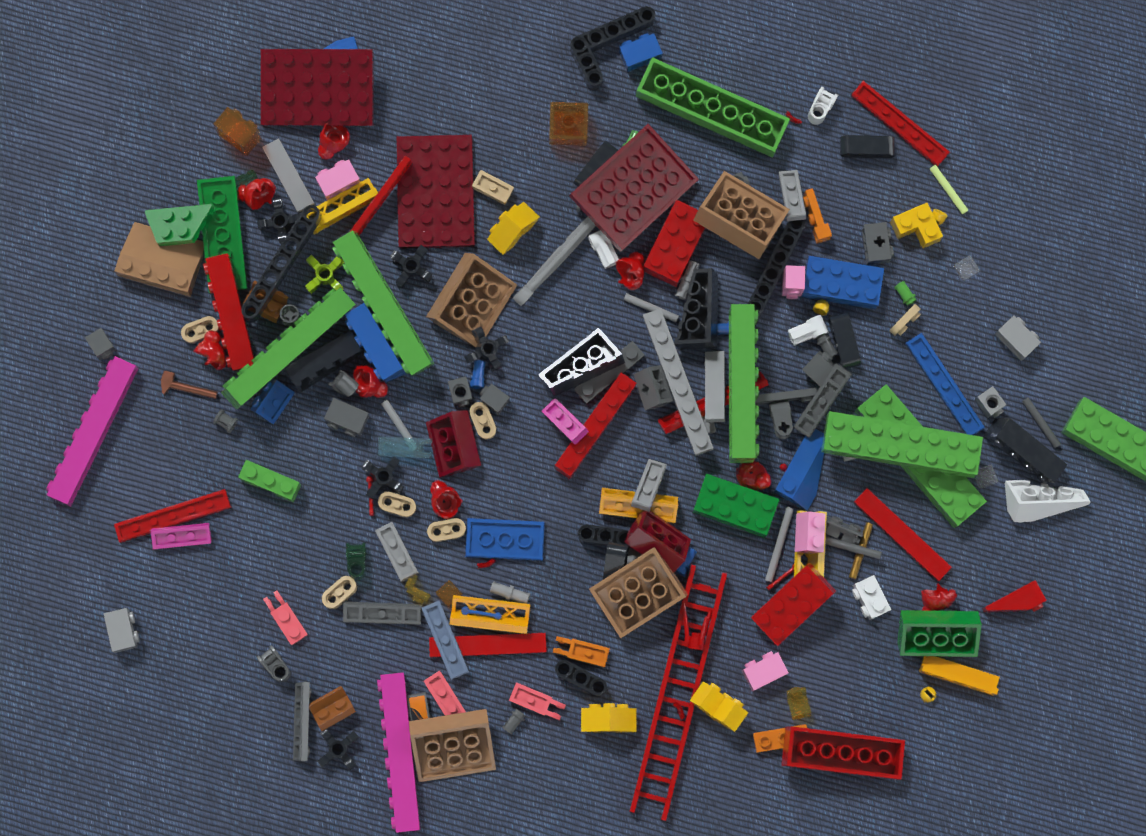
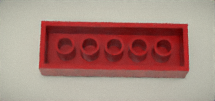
M787 726L785 727L781 766L902 779L905 740Z

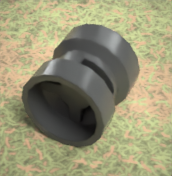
M287 304L280 310L283 324L287 327L296 326L294 322L300 318L298 309L292 304Z

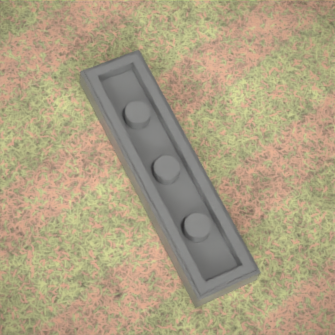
M279 138L263 146L262 148L296 211L300 213L306 206L315 205Z
M724 351L705 352L706 423L725 422Z

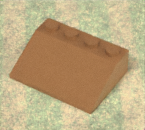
M724 171L700 206L693 221L760 259L790 209Z
M134 222L120 252L114 272L119 277L191 297L204 256L203 241L196 240L195 243L159 246L156 243L150 226Z
M464 253L426 317L476 348L478 342L471 331L482 327L485 337L487 336L517 284L475 254Z
M655 547L589 588L620 638L688 595Z
M487 709L409 721L410 737L419 782L496 770Z

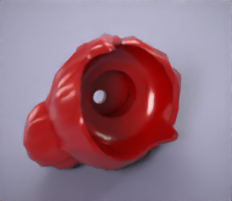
M325 123L319 137L320 146L318 147V154L322 159L328 160L336 152L343 150L350 141L348 128L344 126H329L328 123Z
M255 179L247 186L241 185L238 187L237 196L240 201L245 202L251 209L257 210L266 202L272 204L276 186L270 179Z
M632 252L628 257L616 261V269L622 277L618 283L623 284L630 290L638 289L643 283L644 257L641 253Z
M210 330L205 333L204 340L196 346L193 352L207 357L205 365L211 364L216 370H222L227 362L225 352L219 344L221 336L218 332Z
M365 365L356 367L353 378L359 383L356 389L359 396L380 398L387 395V384L377 378L373 368Z
M759 462L740 463L739 467L736 468L737 482L741 486L758 492L771 486L770 475Z
M440 480L434 481L430 488L433 511L439 517L449 520L458 512L462 499L457 491L447 486L445 482Z
M937 584L936 590H922L921 595L924 605L922 611H942L949 608L957 598L956 591L953 589L948 591L941 587L940 584Z

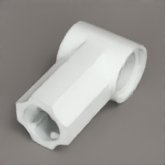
M601 230L589 235V242L593 250L597 252L604 268L616 265V261L619 258L611 241Z
M821 315L815 316L807 320L806 323L788 330L789 338L794 346L829 333Z

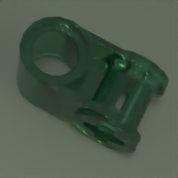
M366 542L355 545L346 543L347 570L349 576L354 580H361L366 574ZM355 566L362 568L361 573L358 575H354L351 572Z

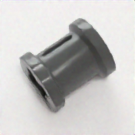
M223 409L218 412L213 421L214 425H220L229 434L238 423L237 418L230 417Z

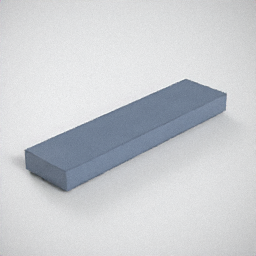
M440 601L422 607L450 679L453 680L469 673Z

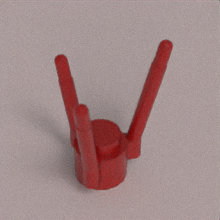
M683 602L681 605L685 630L684 642L689 643L688 648L703 650L712 610H709L704 618L701 633L692 632V636H690L686 606Z

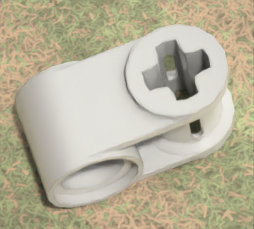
M821 87L808 113L809 122L814 125L821 124L834 105L838 95H833L824 90V87ZM819 111L822 116L817 117L813 112Z

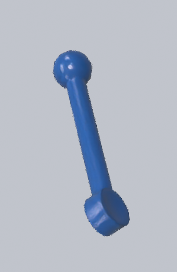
M464 606L461 610V613L463 615H467L468 613L494 617L496 620H499L502 617L501 613L499 612L494 614L470 610L466 606Z

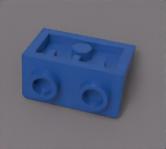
M271 379L262 387L263 391L260 396L253 400L251 411L274 424L295 392L278 380Z

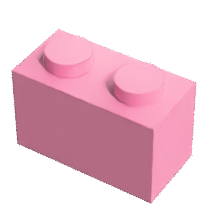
M341 160L334 165L335 167L329 170L323 169L315 177L326 200L360 183V179L349 160Z
M786 265L782 273V296H786L787 299H798L805 289V266Z
M803 512L796 514L795 552L808 554L824 552V513Z
M771 651L762 656L763 660L757 663L753 660L745 664L746 668L742 672L752 691L788 674L778 652L773 654Z

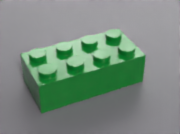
M706 474L692 513L765 538L779 499Z
M901 610L897 641L900 656L978 657L982 626L979 612Z

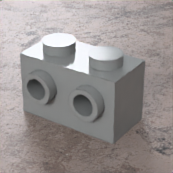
M1013 316L995 335L1022 361L1041 342L1039 341V336L1034 331H1029L1025 327L1026 324L1021 318Z
M128 608L104 613L112 652L117 653L137 648V642H140L138 632L134 631L133 623H135L134 613L130 612Z

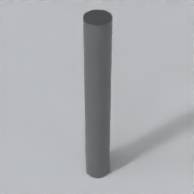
M1029 397L1022 401L1053 447L1056 448L1061 445Z
M826 537V545L877 559L881 558V551Z

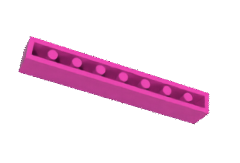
M116 356L113 360L109 361L106 367L107 373L105 377L100 379L98 383L99 389L96 395L93 394L89 401L91 406L88 412L85 411L81 417L82 424L79 429L74 431L72 436L74 440L71 446H67L63 455L65 458L62 464H58L55 470L56 476L54 481L51 480L46 489L48 491L47 496L70 507L138 371L136 365Z
M403 672L380 675L381 680H377L378 692L382 691L383 699H379L380 711H384L385 719H381L382 731L386 730L387 737L383 738L384 750H388L389 757L385 758L386 770H390V778H387L388 790L392 789L389 805L390 809H394L391 825L392 829H396V833L420 830L409 728L405 674Z

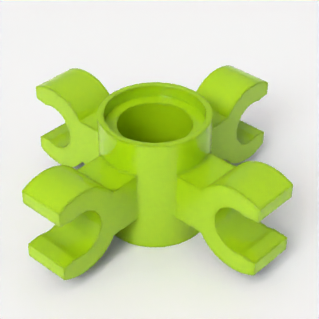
M312 255L306 259L307 263L316 271V277L305 286L311 294L321 284H329L335 290H338L340 287L344 290L343 286L334 279L333 274L344 264L342 258L335 257L329 265H321ZM328 271L330 275L328 278L323 279L320 277V273Z

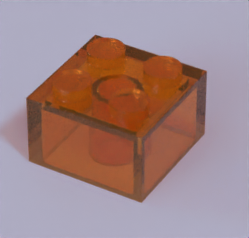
M550 102L549 145L587 146L588 103Z
M227 107L213 125L219 136L245 156H248L261 140L259 130L257 129L258 126L251 120L246 121L243 119V115L234 108L232 110Z

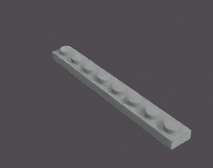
M661 309L643 314L644 322L662 365L695 456L713 450V445Z

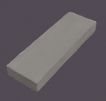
M798 170L779 172L783 203L785 207L790 209L786 215L787 221L806 219Z
M648 459L633 497L632 507L650 512L667 464Z
M393 522L375 530L400 581L403 582L419 574Z

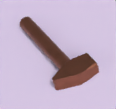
M163 371L161 388L164 395L172 388L209 398H217V391L174 381L175 373Z

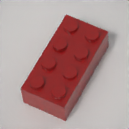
M676 199L643 266L644 272L677 287L705 230L704 226L693 221L698 209Z
M809 562L762 606L751 619L778 646L829 599L836 590Z

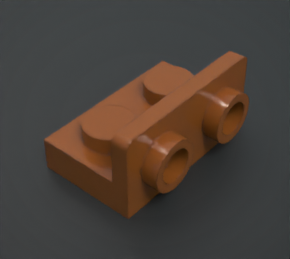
M254 281V282L252 283L251 291H250L249 294L247 295V297H246V299L244 300L243 304L245 303V301L247 300L248 296H249L250 293L252 292L253 288H254L255 285L257 284V281ZM276 291L261 316L277 323L280 318L281 308L287 305L288 296L280 291ZM260 292L256 298L262 300L266 297V293ZM254 308L248 309L249 311H251V312H253V313L256 312V309H254Z
M342 686L309 704V709L321 731L356 712Z

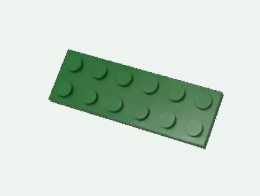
M235 176L197 180L199 205L212 204L215 207L214 212H210L205 219L207 223L202 229L205 258L228 253L237 289L247 290ZM208 274V275H207V281H208V282H211L210 276H209V274Z

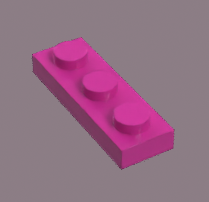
M556 398L542 410L544 415L574 444H577L589 432Z
M209 523L151 529L153 549L211 544L212 542Z

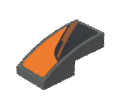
M426 692L407 695L410 721L430 718Z

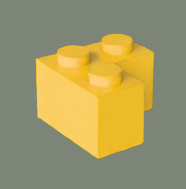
M525 202L518 206L515 204L508 212L504 211L498 218L500 222L490 229L489 232L491 234L487 240L504 255L515 246L522 235L532 229L540 216Z
M928 203L896 215L890 221L897 239L915 232L922 248L940 242L943 237Z
M702 682L690 701L714 721L735 732L748 714L742 708L744 704L726 693L721 694V688L714 683L709 685Z
M604 703L603 707H601V704H589V708H581V732H636V708H628V704H617V707H615L614 703Z

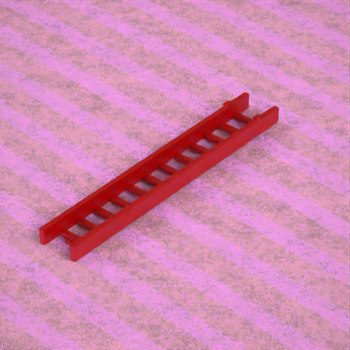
M695 565L690 566L685 591L688 595L682 599L681 604L684 602L686 607L704 612L712 610L704 649L700 650L702 655L699 665L673 658L676 645L688 647L689 644L678 640L681 626H684L681 605L629 811L635 813L639 796L665 803L661 820L664 821L667 819L695 706L691 701L689 703L664 696L666 685L669 682L692 688L691 698L699 688L727 577L726 573L721 574L718 590L700 583L698 585L693 584ZM690 589L715 594L716 598L713 608L687 602ZM688 622L689 628L701 631L702 625ZM672 663L698 670L695 683L670 678L669 673ZM662 701L672 704L676 701L680 706L688 707L685 722L659 715ZM660 720L683 726L681 739L676 740L654 734L657 721ZM653 739L678 745L676 759L651 754L650 749ZM648 758L674 764L671 779L646 773L645 769ZM643 777L669 783L666 798L641 792Z

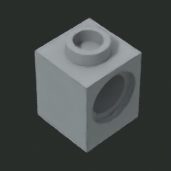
M993 386L975 399V402L987 418L992 415L996 418L1004 412L1002 408L1006 406V403ZM987 400H993L996 407L990 408L987 405Z

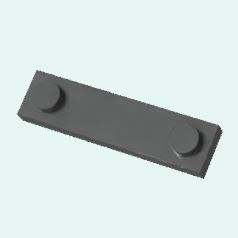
M633 341L620 351L625 360L624 364L588 380L574 389L586 405L611 385L621 372L624 374L645 356Z
M836 363L794 425V428L810 438L852 373Z
M809 388L758 395L755 405L797 400L807 403L812 400L817 390Z
M344 602L343 622L421 625L422 604Z
M310 682L295 684L293 761L296 762L307 761L310 754L308 746Z

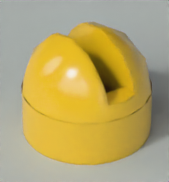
M934 209L932 212L938 225L942 224L947 218V214L938 209Z
M823 299L818 300L813 307V311L819 315H827L829 311L828 302Z
M925 687L921 690L920 697L924 702L930 703L935 700L936 691L932 687ZM926 690L933 696L932 699L925 693Z

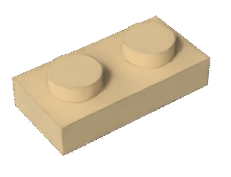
M480 170L472 185L474 190L506 205L514 190L513 186Z

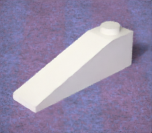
M1026 480L1005 481L1007 511L1014 522H1032L1090 504L1089 498L1084 490L1063 486L1056 489L1048 487V484L1045 483L1037 486L1031 485L1030 481Z

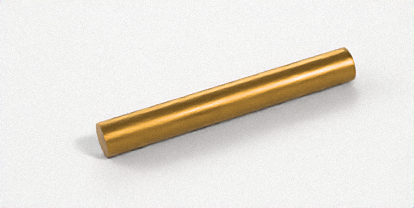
M866 522L859 546H867L873 524ZM856 553L849 578L856 580L864 555Z

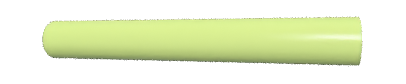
M936 165L931 167V172L961 214H965L968 211L967 207Z

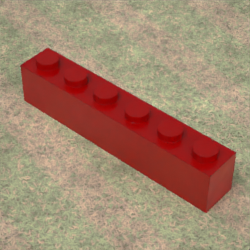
M226 253L205 258L206 263L203 264L205 274H209L211 282H208L210 294L214 293L215 301H212L214 311L218 312L220 317L217 320L219 331L223 330L224 338H221L223 348L228 350L229 356L226 357L228 368L232 367V371H238L247 364L253 365L251 360L254 359L245 318L241 312L242 305L230 256Z
M622 372L619 374L584 423L589 432L577 444L571 441L554 465V469L568 479H571L636 388L637 383Z

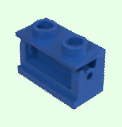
M648 33L643 34L638 40L633 42L632 40L625 41L619 47V54L627 72L649 64L652 57L660 60L663 55L654 33L651 35Z

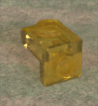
M414 574L413 578L409 577L406 582V593L413 596L412 600L420 604H423V602L428 603L431 595L414 587L419 578Z
M794 687L786 691L792 720L810 717L811 710L806 696V688Z

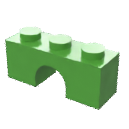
M248 460L245 461L238 476L245 483L268 490L276 496L293 503L301 487L298 481Z

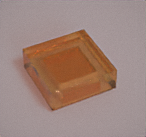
M450 580L435 592L448 608L452 605L453 595H463Z

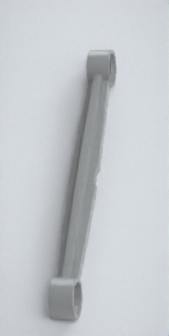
M588 216L566 238V241L553 252L528 283L512 298L516 303L522 306L593 230L596 225Z

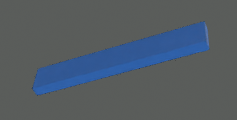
M920 333L906 342L905 345L963 432L968 435H975L985 428L923 334Z

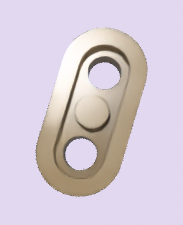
M914 304L889 331L894 336L897 334L901 336L908 328L906 324L910 320L914 322L921 315L919 313L920 308Z
M207 316L183 326L181 336L187 343L201 341L204 339L205 333L210 331L206 329L208 324L213 325L211 330L218 332L217 320ZM190 331L195 332L193 337L188 336Z
M482 402L474 403L470 408V416L479 437L485 440L493 438L496 434V426L487 405ZM482 410L483 414L481 416H477L476 411ZM489 427L490 432L484 433L483 429Z
M384 492L379 496V507L385 512L402 517H410L416 511V504L409 497L392 492ZM390 499L392 501L391 505H385V500ZM406 504L410 505L408 511L403 510V506Z
M458 518L438 521L429 525L427 534L434 542L457 539L465 534L466 526ZM456 525L460 527L458 532L452 530ZM435 529H439L441 534L436 536L433 532Z
M350 576L341 577L323 593V604L328 609H336L356 592L357 584L355 580ZM346 584L351 585L349 590L344 589ZM331 597H336L334 603H330Z

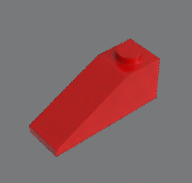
M1036 580L982 608L983 612H1010L1032 609L1034 612L1044 607L1042 603L1047 600Z

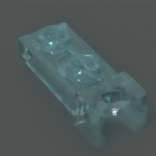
M379 437L378 456L431 458L432 454L425 452L423 446L432 443L433 440L429 438Z

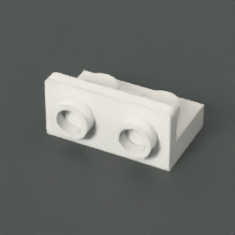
M874 575L853 585L852 593L856 600H860L862 604L860 609L865 618L868 617L871 620L891 610Z

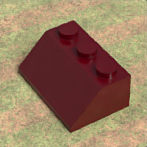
M468 410L451 411L426 422L439 478L469 471L481 466Z
M645 510L640 512L628 531L625 543L630 548L642 555L655 547L673 573L686 560L691 542L689 537L652 511L648 512Z

